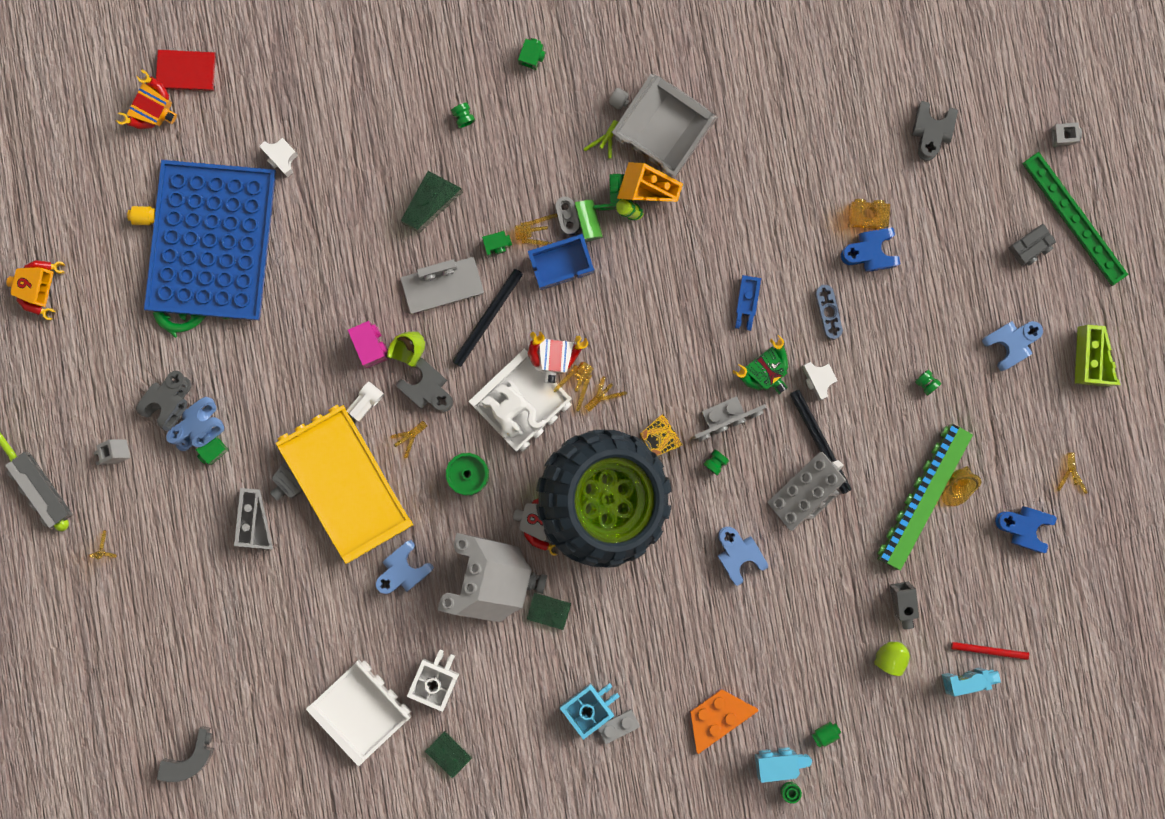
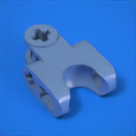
M1013 321L983 338L982 343L985 346L1000 343L1006 348L1005 358L997 364L1000 371H1005L1033 354L1028 345L1042 336L1043 328L1038 322L1031 321L1017 329ZM1030 329H1034L1035 332L1029 335L1028 332L1030 331Z
M204 397L186 409L182 414L183 421L168 431L167 441L170 444H176L180 451H186L191 446L202 447L224 431L222 421L216 417L210 418L216 411L214 400Z
M724 527L719 531L718 538L725 551L717 556L737 587L743 583L740 567L744 562L753 561L758 569L762 571L768 569V563L751 536L742 540L739 533L732 527ZM726 532L730 534L733 533V535L731 536V541L727 539L724 540V538L726 537Z
M412 540L405 542L382 562L388 570L376 581V588L380 593L389 594L400 585L408 592L433 571L434 566L430 563H426L417 569L409 566L407 557L415 547V543ZM383 580H390L389 589L382 588Z

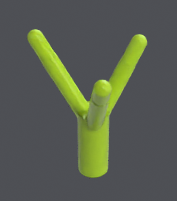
M613 120L606 134L586 146L583 150L587 151L601 141L602 143L599 148L602 149L608 141V158L611 159L612 137L614 135L612 131L618 122Z

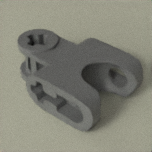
M921 101L917 109L912 135L921 137L918 155L922 160H932L938 154L941 142L950 144L957 119V109L949 108L944 119L935 120L929 113L930 103Z
M420 357L416 366L422 371V380L416 385H410L401 379L396 383V386L421 409L429 402L441 412L449 411L453 406V399L441 388L447 382V379ZM440 398L445 399L447 403L445 406L443 404L439 406Z
M180 371L170 372L162 385L154 383L149 387L136 406L137 413L143 417H150L156 410L161 409L157 424L163 430H171L187 408V401L184 397L191 389V381L184 377Z

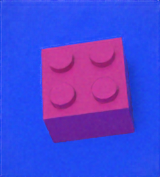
M367 321L348 329L364 367L370 368L388 360L386 356L388 349L383 341L380 342L379 337L382 335L376 324Z

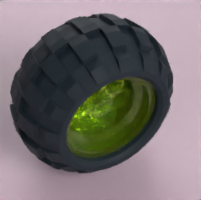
M591 430L581 435H575L561 445L562 447L557 452H553L544 465L546 468L543 476L539 477L536 491L539 492V504H536L538 518L543 523L544 533L563 555L584 565L611 568L636 560L646 553V549L651 544L657 542L663 533L661 528L664 520L669 519L671 505H668V494L672 491L669 478L665 477L662 469L664 466L661 460L642 440L616 430ZM604 474H606L608 477V480L605 484L602 482V477ZM588 484H590L592 487V490L589 494H587L586 492V486ZM620 484L623 491L622 493L618 492V487ZM605 496H608L609 502H606ZM622 503L620 511L618 512V506ZM590 504L591 511L587 514L585 509ZM606 513L607 521L603 523L602 516Z

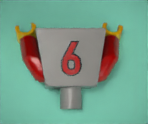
M538 498L533 500L532 504L526 503L524 511L516 509L513 519L521 522L519 529L524 532V537L532 546L544 551L549 550L553 556L558 555L551 551L555 545L549 544L551 542L544 533L543 523L538 518L536 504H539Z

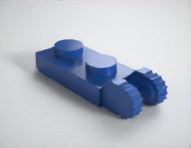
M742 275L736 309V329H739L741 326L742 314L749 315L746 328L748 331L752 329L753 318L756 315L761 278Z

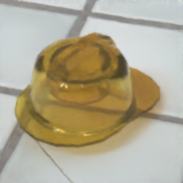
M968 466L954 471L949 479V485L942 493L941 499L943 503L947 506H958L964 503L981 486L982 480L978 475L973 474Z

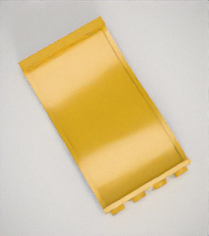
M336 405L328 410L329 413L325 416L320 414L311 419L312 423L305 426V424L296 427L294 429L295 432L291 435L286 433L280 436L276 446L346 565L412 527L413 523L392 491L344 405L341 407Z

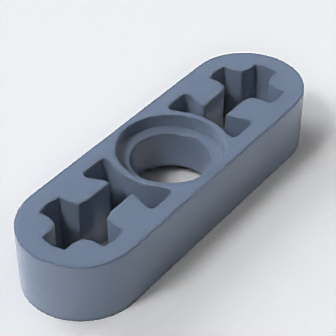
M821 285L816 290L815 296L824 333L827 338L835 340L842 335L843 328L834 292L829 285ZM822 289H825L826 292L829 291L827 302L831 300L832 303L822 306L821 303L825 302L824 296L819 295ZM826 307L833 308V317L828 318L824 315ZM836 319L837 322H833L834 328H838L836 336H833V333H829L828 330L831 329V324H826V321Z

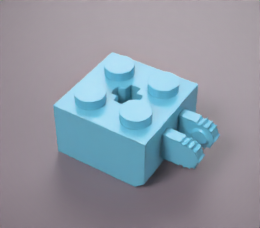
M590 683L560 706V710L583 740L614 716L609 705L620 697L618 693L613 694L606 701L601 697L612 688L610 683L598 692ZM584 707L592 708V710H590V715H588L587 713L584 715L582 714V712L584 711Z
M790 747L778 748L777 752H771L770 749L760 750L759 754H755L757 777L761 783L796 779L800 775L799 769L810 767L812 759L807 754L797 755Z

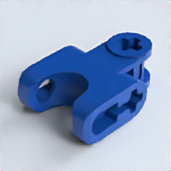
M894 228L858 234L860 243L850 244L841 252V260L844 264L857 265L864 263L865 272L895 268L901 264L898 256H887L881 249L883 241L890 240L895 236ZM850 251H851L852 254L855 253V256L853 257V259H852V256H848V253H849Z
M1022 506L1020 515L1013 512H1000L997 514L995 525L998 529L1013 534L1012 544L1039 553H1047L1048 544L1041 542L1037 538L1036 531L1041 524L1055 525L1057 517ZM1004 518H1007V520L1010 521V523L1006 524V522H1004Z

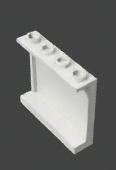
M525 348L469 400L471 405L500 435L502 433L501 424L495 419L491 408L484 407L482 401L487 396H490L499 404L503 402L506 397L500 395L497 388L502 384L506 386L510 380L519 388L521 395L534 406L536 410L535 422L537 423L545 420L546 424L551 425L558 419L556 415L561 410L565 412L572 405L570 403L572 398L557 383H544L545 371L535 370ZM526 410L512 419L519 425L523 435L517 434L514 437L504 438L516 452L519 450L523 452L530 445L528 441L532 437L538 438L544 432L543 429L534 430L529 427L527 422L528 411Z
M360 660L306 708L311 716L358 767L411 718L409 714L411 710L404 703L401 705L396 700L398 696L391 689L387 690L383 686L385 682L380 676H374L370 670L372 668L366 661L361 662Z

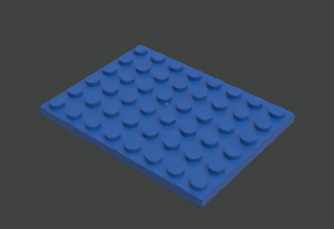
M161 160L144 305L145 311L260 321L276 170Z

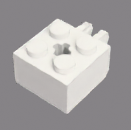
M439 650L434 663L426 659L422 660L407 697L443 712L459 677V673L450 670L455 657L452 654L448 657L445 667L438 665L444 652ZM433 680L436 681L438 685V688L435 687L434 690H432L430 688L431 685H429V682H432Z

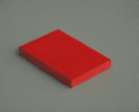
M158 50L156 80L161 82L166 89L214 91L216 53Z

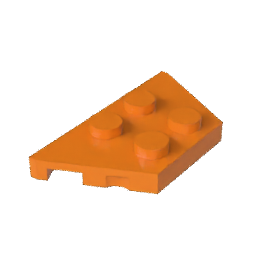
M723 689L717 691L690 711L697 753L699 754L759 710Z

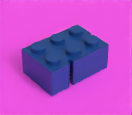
M583 234L528 251L540 290L572 281L575 275L581 278L594 273V267Z

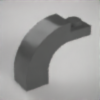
M202 726L199 728L196 747L189 759L177 761L164 758L161 760L157 780L179 782L200 772L207 765L214 751V748L207 747V744L210 745L212 740L211 727Z

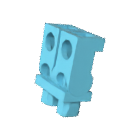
M975 668L974 672L968 671L962 676L951 673L942 674L946 694L954 697L983 689L991 690L993 684L1001 683L999 672L992 669Z

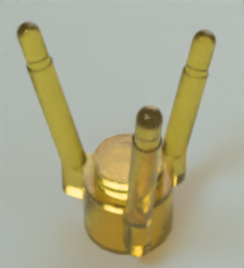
M557 213L515 225L516 240H522V244L531 243L545 246L552 244V242L528 239L532 237V232L548 229V226L531 228L530 225L558 217Z
M580 362L578 366L574 365L572 370L553 390L557 392L575 373V378L579 380L574 389L575 392H578L582 382H584L576 408L577 412L580 411L592 377L593 367L585 362Z

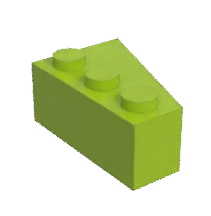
M1083 325L1077 327L1075 384L1108 387L1121 385L1120 380L1116 376V365L1112 360L1110 352L1112 349L1106 326Z

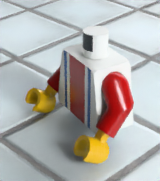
M539 331L537 337L535 332H531L530 337L532 341L530 342L527 354L536 371H545L544 383H556V373H565L570 369L581 350L588 346V340L584 338V341L580 342L581 337L576 336V344H574V342L545 339L541 331Z

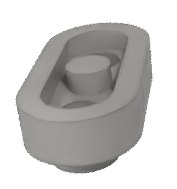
M569 197L559 198L556 202V212L561 230L567 235H573L579 230V220L574 202ZM562 205H568V210H563L561 208ZM569 222L573 223L574 225L571 229H568L566 227L567 223Z

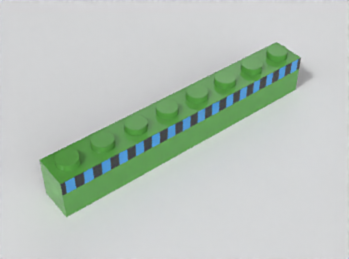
M949 424V426L943 428L940 434L942 436L940 443L934 445L931 451L933 456L930 460L927 459L922 469L924 472L922 476H918L915 480L913 493L908 494L904 501L906 504L904 510H900L895 518L897 521L895 527L889 529L886 535L888 540L885 545L882 544L878 549L877 554L879 556L877 559L896 570L902 569L973 434L955 424Z

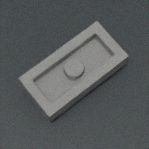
M632 709L610 719L599 727L598 730L605 744H608L636 730L640 725Z

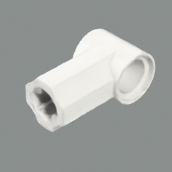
M368 382L361 389L357 399L347 409V412L359 422L384 395L371 382Z

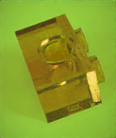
M855 199L854 202L852 201L849 204L848 227L888 228L890 204L885 203L884 200H874L873 203L866 202L865 199ZM866 209L873 212V218L865 216L864 212Z

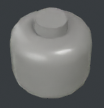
M616 88L609 99V104L618 110L622 109L623 106L627 107L629 94L620 88Z

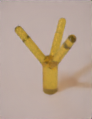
M603 376L596 396L584 407L590 412L601 401L627 395V392L604 396L613 384L610 383L602 391L606 379Z
M421 421L411 431L390 436L391 439L403 437L394 444V447L399 446L410 438L404 458H408L415 436L427 427L424 421Z
M1067 453L1068 470L1061 480L1057 491L1062 489L1071 473L1074 485L1079 483L1084 494H1087L1088 491L1076 471L1075 453Z
M106 530L102 532L99 549L95 553L89 554L90 558L101 559L103 556L117 557L116 554L105 552L103 549Z

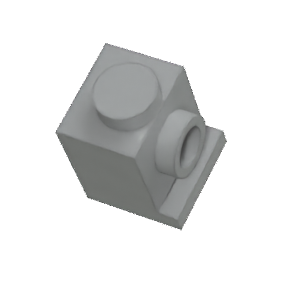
M1079 123L1055 124L1051 128L1052 146L1075 145L1079 143L1080 139H1082V129L1079 128ZM1064 133H1067L1069 138L1066 139Z

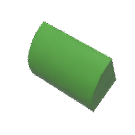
M593 200L575 202L585 242L603 238L596 209L593 208Z

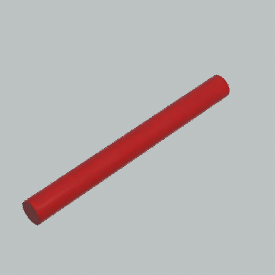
M952 642L951 649L1029 660V652Z

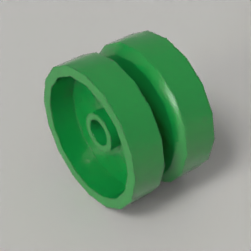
M461 453L448 463L446 480L455 492L462 495H475L486 487L489 480V469L486 462L478 455ZM469 470L471 476L466 478L464 472Z

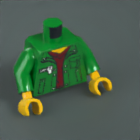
M777 335L779 338L778 342L775 343L771 338L770 343L773 346L746 367L738 364L740 371L738 373L735 370L732 371L747 387L758 391H766L772 386L778 394H781L788 388L781 380L787 374L789 367L787 353L783 346L784 340L779 335Z

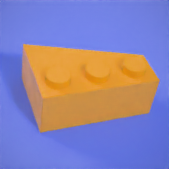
M628 162L617 199L678 202L683 183L645 163Z

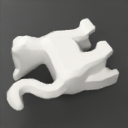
M511 380L506 386L502 384L497 388L498 393L506 397L503 402L499 404L490 396H487L482 401L484 407L491 408L495 419L501 424V435L504 438L514 437L517 434L523 435L519 425L512 419L525 410L528 411L527 422L529 427L539 430L546 424L545 420H541L538 423L535 422L536 410L534 406L521 395L519 388Z

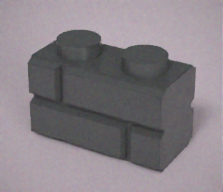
M1041 224L1008 248L1021 266L1026 263L1029 266L1038 260L1037 255L1040 253L1045 255L1054 249L1052 245L1056 243V240L1049 233L1047 227Z

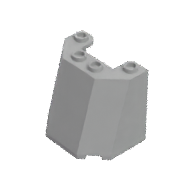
M650 74L612 133L616 135L614 138L620 143H631L634 145L633 149L640 154L646 153L650 156L648 159L656 165L660 163L663 167L661 171L671 177L672 175L677 176L718 117L673 84L656 74Z
M456 533L454 549L461 555L469 556L460 595L453 593L444 594L440 599L438 611L458 616L502 622L506 617L523 608L532 570L523 558L520 548L486 538Z

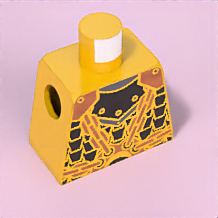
M664 414L640 433L643 442L657 456L683 445Z

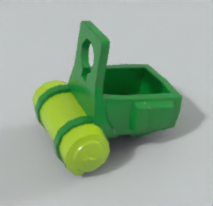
M610 174V204L593 205V208L598 211L617 210L621 216L627 217L629 220H640L644 213L638 204L633 203V200L617 199L625 174Z

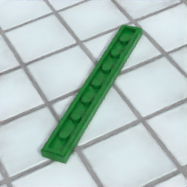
M1037 152L1023 162L1022 165L1109 284L1113 286L1129 275L1042 155Z

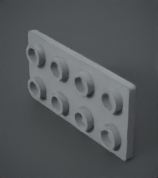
M474 257L456 262L452 259L417 269L418 273L401 277L411 314L484 293Z
M738 397L731 398L702 411L709 429L692 436L693 440L698 439L699 442L711 437L709 433L715 431L716 434L727 430V426L732 423L733 426L744 423L746 421L745 418L748 416L753 419L764 413L763 410L767 407L764 404L744 413Z
M819 452L768 501V504L787 528L793 531L805 519H813L840 494L837 489L846 479L823 452Z

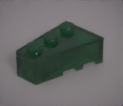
M427 171L401 219L402 224L420 233L452 201L463 193L462 188Z

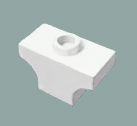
M283 138L275 144H269L264 141L259 146L268 155L269 159L267 161L274 169L278 166L287 177L293 173L291 163L298 154Z
M810 362L802 366L808 378L805 380L810 390H814L818 400L820 401L828 397V387L837 382L830 365L816 367Z

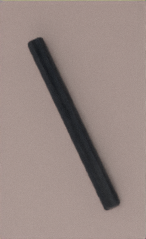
M517 269L512 271L453 359L455 365L458 367L463 365L523 276L521 271Z
M800 390L792 392L790 396L819 451L823 452L831 462L837 461ZM840 469L839 472H840V473L842 474V476L846 479V477H845V475H844L842 469ZM847 479L839 487L842 494L851 491V486Z

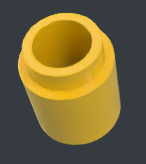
M132 206L131 210H128L127 213L128 221H131L132 225L151 226L154 224L156 209L151 206Z

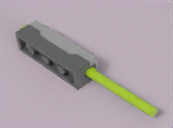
M0 432V446L10 459V462L5 465L8 469L7 474L19 484V491L22 495L28 497L30 507L40 514V521L45 527L55 528L61 532L65 531L69 526L67 519L73 513L31 453L23 452L17 456Z

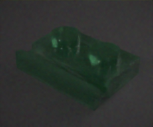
M534 592L527 620L564 630L571 603Z
M446 731L425 751L452 779L473 758Z

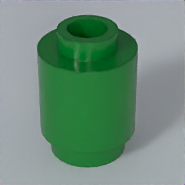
M830 721L814 730L815 733L811 734L820 748L822 746L826 747L840 739L839 734H841V731L836 723L832 724Z

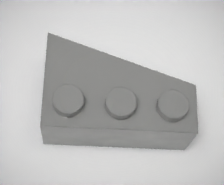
M240 488L234 546L273 550L260 490Z

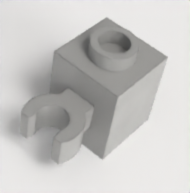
M109 439L96 445L97 450L94 452V455L99 456V461L96 462V465L118 464L131 458L127 440Z

